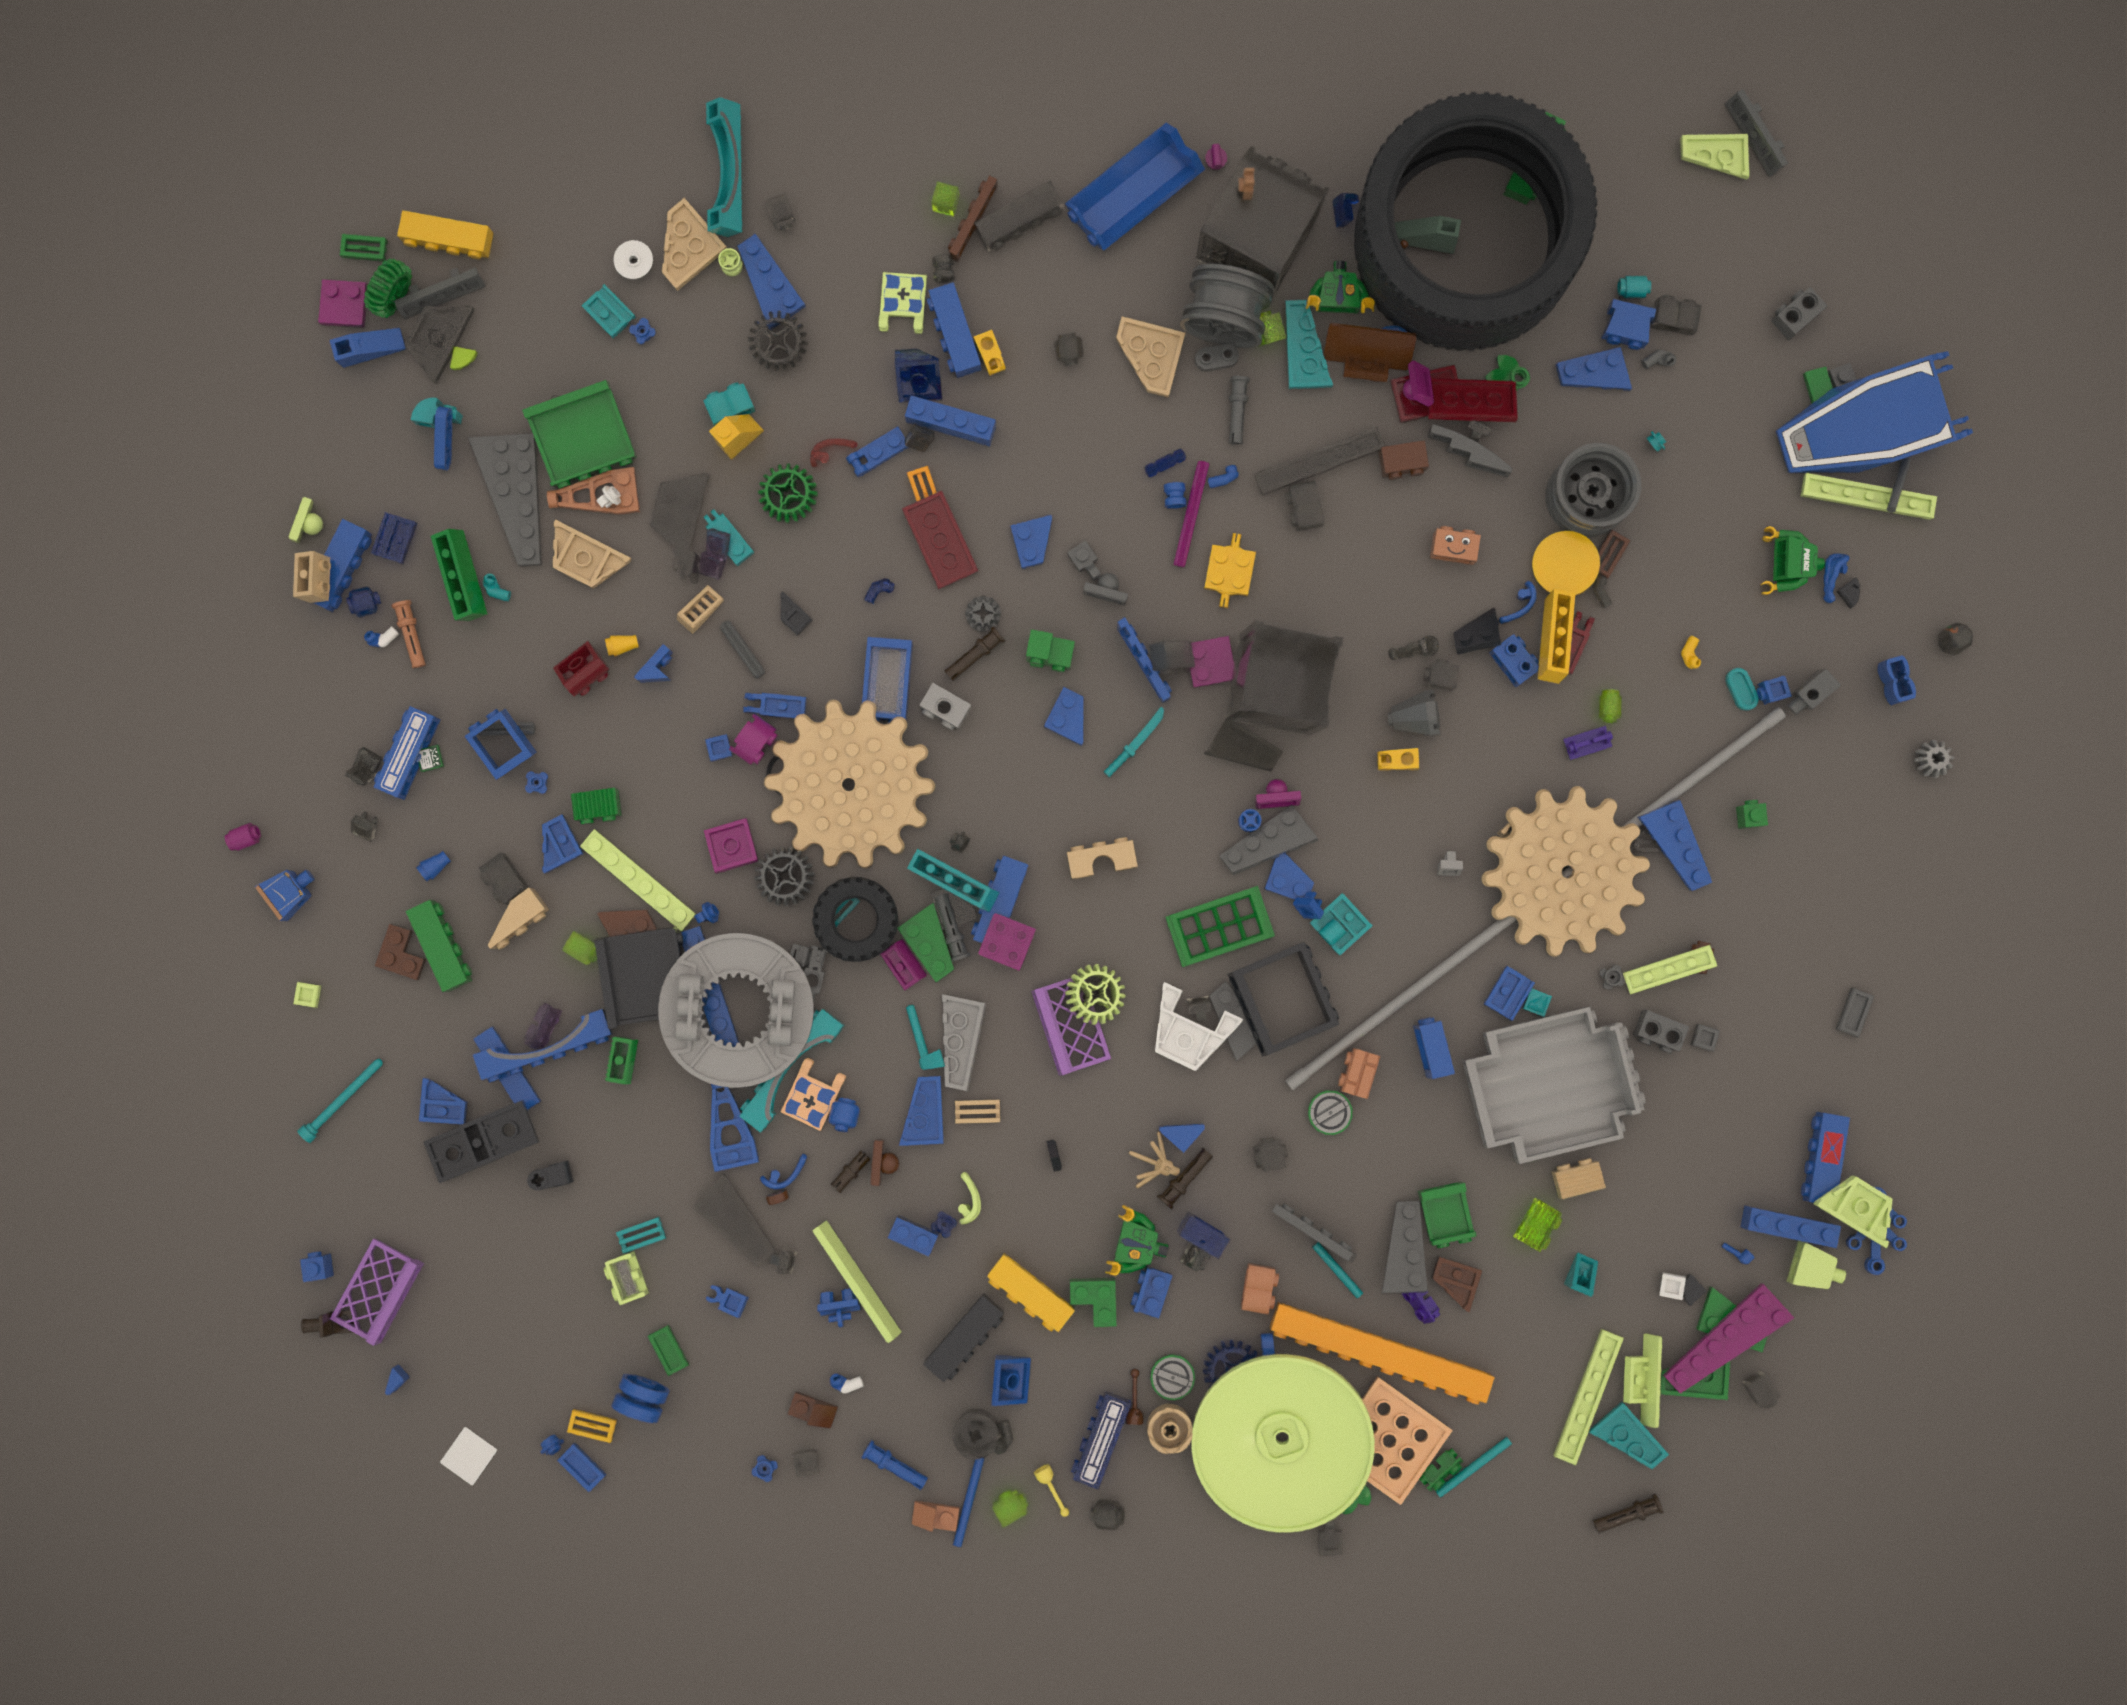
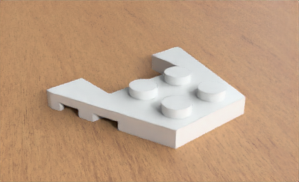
M1164 982L1155 1052L1197 1071L1239 1027L1244 1019L1224 1011L1215 1031L1174 1013L1183 991Z

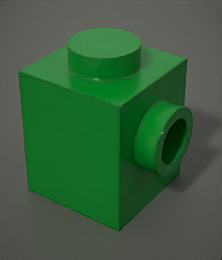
M1758 800L1744 801L1745 805L1736 807L1738 829L1758 828L1768 825L1766 803L1758 804Z

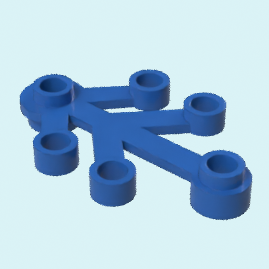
M1874 1187V1188H1876L1877 1190H1879L1880 1192H1882V1193H1884L1885 1195H1887L1886 1192H1885L1882 1188H1880V1187ZM1893 1209L1890 1211L1891 1224L1896 1228H1904L1907 1224V1219L1903 1215L1897 1214ZM1898 1217L1902 1219V1223L1900 1225L1896 1224V1219ZM1887 1227L1886 1239L1891 1243V1247L1897 1251L1905 1250L1907 1247L1906 1240L1898 1237ZM1857 1231L1853 1236L1847 1238V1247L1852 1250L1860 1249L1862 1241L1866 1236ZM1853 1239L1857 1240V1245L1855 1247L1851 1246V1241ZM1871 1240V1256L1865 1260L1864 1267L1868 1273L1879 1275L1885 1270V1263L1881 1259V1245ZM1898 1240H1901L1902 1242L1900 1248L1896 1247V1242ZM1875 1262H1878L1880 1265L1877 1270L1873 1268Z

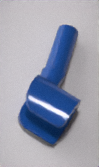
M1725 1242L1722 1245V1248L1736 1256L1742 1264H1749L1755 1258L1747 1249L1740 1253Z

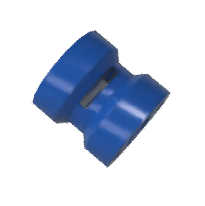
M1172 482L1164 484V493L1167 496L1164 501L1165 508L1177 509L1187 506L1186 498L1183 497L1186 491L1185 483Z

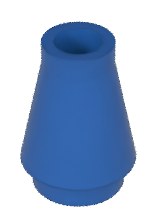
M442 851L419 862L420 865L416 869L427 882L430 879L433 880L451 861Z

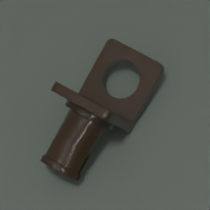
M341 1310L338 1316L346 1315L350 1320L353 1319L351 1310ZM334 1311L321 1314L319 1318L302 1319L301 1321L302 1333L320 1332V1338L333 1334L354 1332L347 1328H342L338 1323L330 1319Z

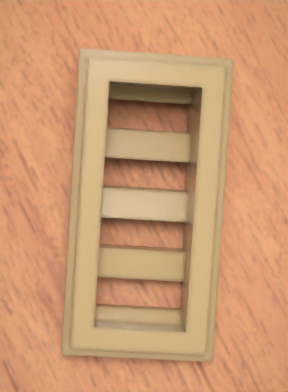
M707 585L677 613V620L693 634L721 605L724 599ZM706 595L709 596L714 601V603L711 604L704 597ZM700 601L707 607L706 610L698 604ZM695 608L701 615L698 616L692 610ZM687 615H689L694 620V622L687 618Z

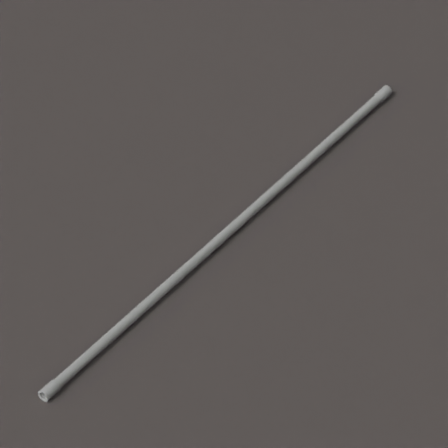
M1779 707L1775 708L1750 730L1623 826L1629 823H1634L1638 827L1643 825L1637 818L1638 816L1672 803L1765 731L1786 718L1783 710ZM1570 866L1562 871L1564 878H1569L1572 874L1573 869ZM1507 917L1503 920H1497L1305 1067L1297 1070L1285 1082L1292 1091L1307 1081L1311 1075L1517 919Z

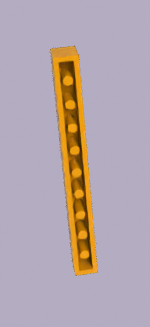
M1277 1302L1269 1326L1274 1331L1273 1335L1279 1338L1286 1339L1289 1336L1295 1338V1343L1307 1346L1308 1343L1316 1345V1350L1327 1354L1331 1350L1338 1353L1337 1357L1350 1361L1351 1358L1359 1360V1364L1368 1368H1372V1365L1381 1367L1380 1371L1393 1375L1395 1372L1401 1374L1402 1379L1413 1383L1415 1379L1424 1382L1423 1386L1436 1390L1437 1387L1445 1389L1444 1393L1450 1396L1457 1397L1460 1394L1466 1396L1467 1401L1478 1405L1480 1401L1487 1403L1495 1378L1490 1373Z

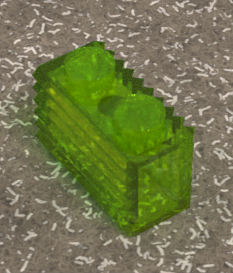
M1535 1198L1513 1237L1538 1252L1542 1249L1545 1250L1551 1242L1549 1236L1552 1230H1557L1562 1222V1218H1560L1562 1213Z

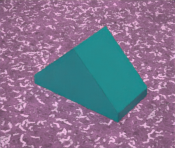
M1577 1253L1564 1285L1592 1297L1598 1261Z

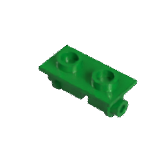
M1452 1448L1449 1451L1446 1450L1436 1459L1437 1463L1441 1466L1439 1469L1431 1464L1419 1478L1424 1485L1430 1484L1427 1487L1430 1492L1433 1490L1438 1491L1446 1483L1444 1480L1450 1474L1454 1476L1462 1469L1461 1464L1464 1461L1460 1457L1457 1460L1455 1459L1458 1454Z

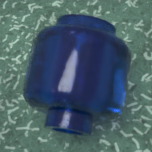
M368 586L351 590L349 597L346 598L351 615L355 614L358 618L377 613V605L381 604L378 592H373Z

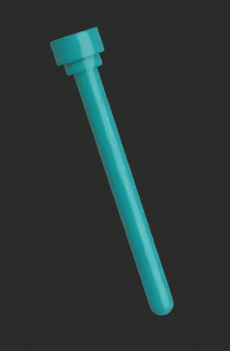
M381 1059L374 1060L312 1123L301 1126L297 1130L298 1134L306 1142L311 1143L317 1137L318 1129L383 1065V1061Z

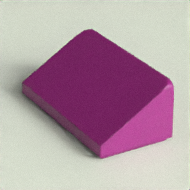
M903 939L894 943L880 954L904 991L927 976Z

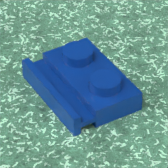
M1505 966L1486 998L1484 1005L1513 1021L1535 982L1512 968Z

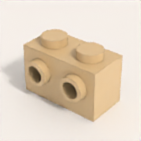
M315 551L295 553L293 597L309 603L329 601L330 557Z

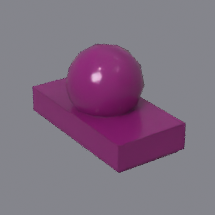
M1413 360L1408 364L1410 379L1403 385L1404 396L1409 400H1416L1429 407L1434 403L1430 370L1428 367Z
M1280 779L1271 780L1266 786L1267 794L1256 795L1255 807L1256 809L1289 807L1290 805L1299 806L1301 791L1288 792L1284 781Z

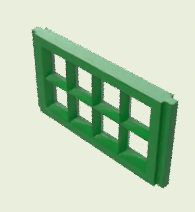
M1258 886L1165 917L1182 967L1275 936ZM1248 897L1254 913L1240 917L1235 901ZM1230 904L1235 919L1221 923L1217 908ZM1212 910L1217 925L1203 930L1198 914ZM1193 916L1199 932L1185 936L1180 920ZM1255 917L1260 933L1247 937L1242 921ZM1237 923L1242 939L1228 943L1223 928ZM1219 930L1223 946L1210 950L1205 934ZM1200 936L1205 952L1192 956L1187 940Z

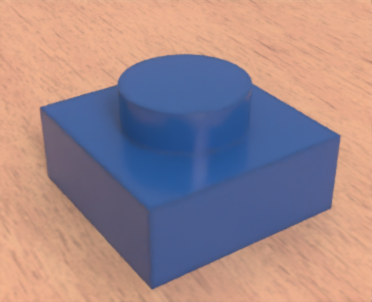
M727 734L705 739L711 762L733 757L732 752L729 750L730 742Z

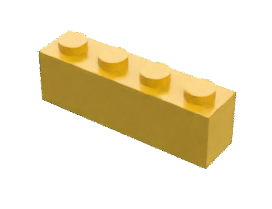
M402 210L397 236L408 247L416 248L418 245L434 252H438V249L446 250L451 255L459 256L462 253L468 254V257L473 259H481V257L489 258L493 232L486 225Z
M1554 588L1545 598L1538 680L1559 684L1569 674L1575 593Z
M1003 1253L987 1275L990 1278L988 1282L997 1290L1000 1288L1004 1289L1007 1292L1006 1296L1012 1302L1017 1304L1019 1301L1025 1306L1024 1311L1033 1318L1036 1315L1043 1320L1042 1325L1051 1332L1054 1329L1059 1332L1075 1311L1071 1304L1005 1253Z

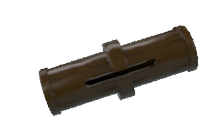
M860 1150L848 1165L845 1164L843 1166L844 1170L830 1183L839 1193H842L853 1178L856 1179L859 1176L858 1173L871 1160L868 1156H865L866 1154Z

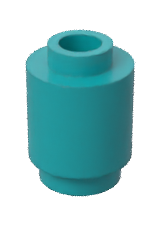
M1624 276V278L1618 279L1617 294L1618 296H1623V298H1646L1647 294L1651 292V281L1647 279V276Z

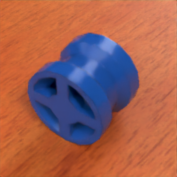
M1253 809L1245 810L1238 820L1240 828L1245 832H1254L1261 825V815Z

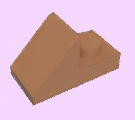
M915 1501L912 1524L933 1532L934 1528L956 1531L959 1507Z

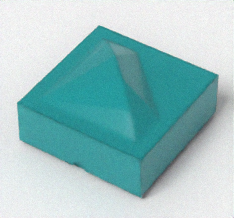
M1531 989L1522 1009L1545 1017L1552 996Z

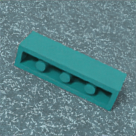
M919 849L916 850L907 869L987 912H990L1000 893Z

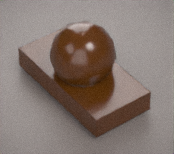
M876 1139L874 1141L871 1186H880L882 1173L887 1175L893 1174L900 1165L899 1159L894 1153L887 1152L883 1154L885 1140Z

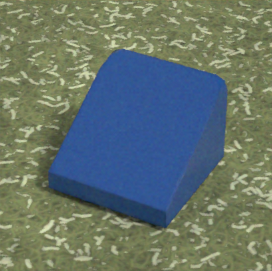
M396 1365L391 1370L385 1390L386 1395L394 1393L410 1377L400 1365Z

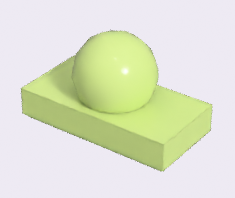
M302 498L289 534V539L296 543L300 542L303 531L309 535H315L323 528L321 517L310 513L314 502L309 498Z

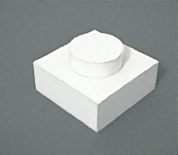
M1663 1272L1659 1296L1682 1300L1686 1276Z

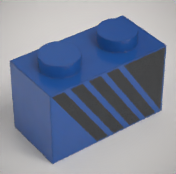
M898 1215L888 1238L929 1257L939 1233Z

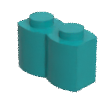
M733 383L727 387L726 391L721 393L718 391L712 392L703 400L714 426L726 416L752 414L755 412L744 383Z

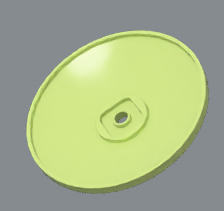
M1275 1354L1243 1362L1223 1374L1211 1386L1202 1399L1195 1415L1192 1430V1456L1197 1475L1204 1489L1212 1500L1227 1514L1257 1529L1272 1532H1297L1327 1523L1344 1512L1355 1501L1364 1488L1371 1472L1374 1459V1434L1371 1419L1363 1400L1343 1376L1323 1363L1310 1358ZM1280 1432H1285L1289 1437L1286 1441L1281 1442L1277 1440L1276 1435Z

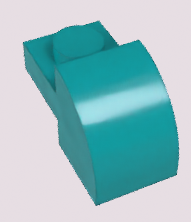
M427 398L415 406L411 415V421L419 426L435 428V413L439 406L452 409V423L461 424L463 415L456 410V407L443 405L438 398Z

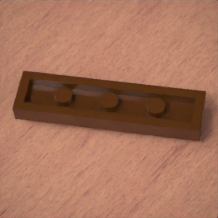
M989 175L987 181L983 180L978 189L980 194L977 200L973 199L968 208L970 213L967 219H962L958 227L960 232L957 238H952L949 243L950 259L958 262L998 187L996 178Z

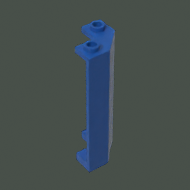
M1165 123L1065 203L1069 210L1067 215L1074 224L1077 223L1083 230L1093 247L1098 246L1104 251L1203 172L1205 168L1197 152L1185 146L1178 130Z

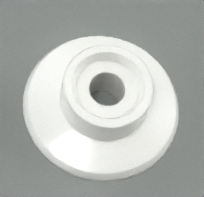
M636 240L624 242L617 248L614 254L616 270L620 275L629 279L643 277L649 272L653 263V256L649 247ZM633 259H638L635 264H631Z

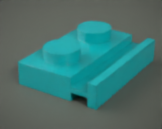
M605 284L581 305L613 339L629 325L632 319L636 318Z

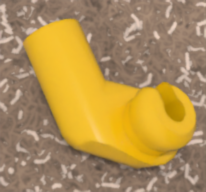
M1689 636L1681 651L1685 666L1690 669H1696L1701 665V659H1698L1694 652L1700 640L1694 636Z

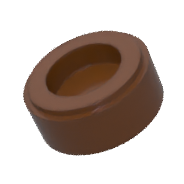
M787 1189L766 1196L768 1205H775L789 1199Z

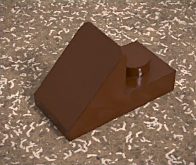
M796 1391L788 1415L808 1421L807 1425L831 1428L838 1406Z

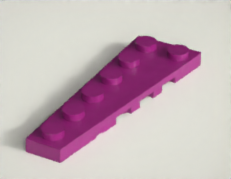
M1761 1283L1663 1376L1681 1394L1790 1322L1794 1317L1769 1289Z

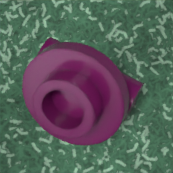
M1220 144L1211 145V149L1206 153V164L1215 170L1225 166L1227 154L1220 148Z

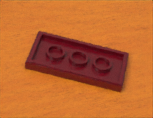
M1431 378L1434 403L1428 407V419L1517 422L1516 381Z
M942 490L902 508L938 590L979 572Z

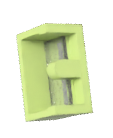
M634 1251L605 1262L604 1273L608 1280L611 1279L613 1285L611 1292L614 1300L618 1301L619 1305L649 1294Z

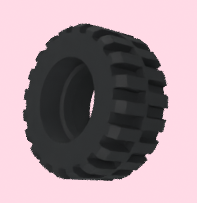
M849 877L830 884L818 897L813 910L812 923L814 933L820 945L829 954L844 961L861 962L875 958L888 948L896 935L898 911L895 902L884 887L868 878ZM853 898L863 899L870 903L877 916L874 931L867 938L858 941L843 937L836 929L834 921L838 907L844 901Z

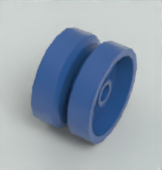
M633 1374L622 1375L619 1384L622 1392L615 1395L611 1405L612 1408L630 1418L643 1422L657 1423L663 1411L658 1404L666 1402L670 1390L664 1385L642 1376Z

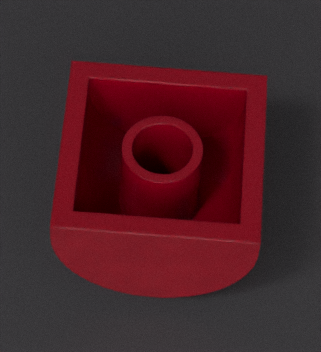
M589 641L553 667L563 686L574 697L578 694L581 696L587 694L591 689L590 685L596 680L598 682L604 681L608 677L607 672L610 670Z

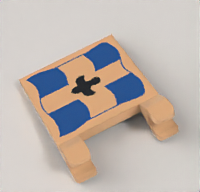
M806 1058L801 1065L781 1113L821 1131L830 1113L831 1105L835 1102L846 1079V1075L838 1073L832 1086L808 1075L814 1060Z

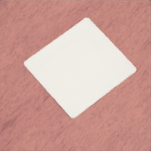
M464 1427L440 1463L470 1485H474L497 1452V1449L467 1427Z

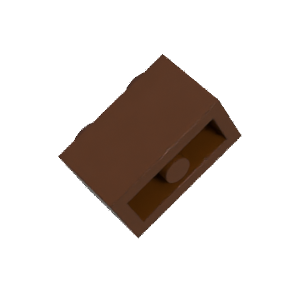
M1425 440L1381 447L1378 452L1382 477H1389V480L1402 478L1404 474L1419 476L1424 474V471L1429 467Z

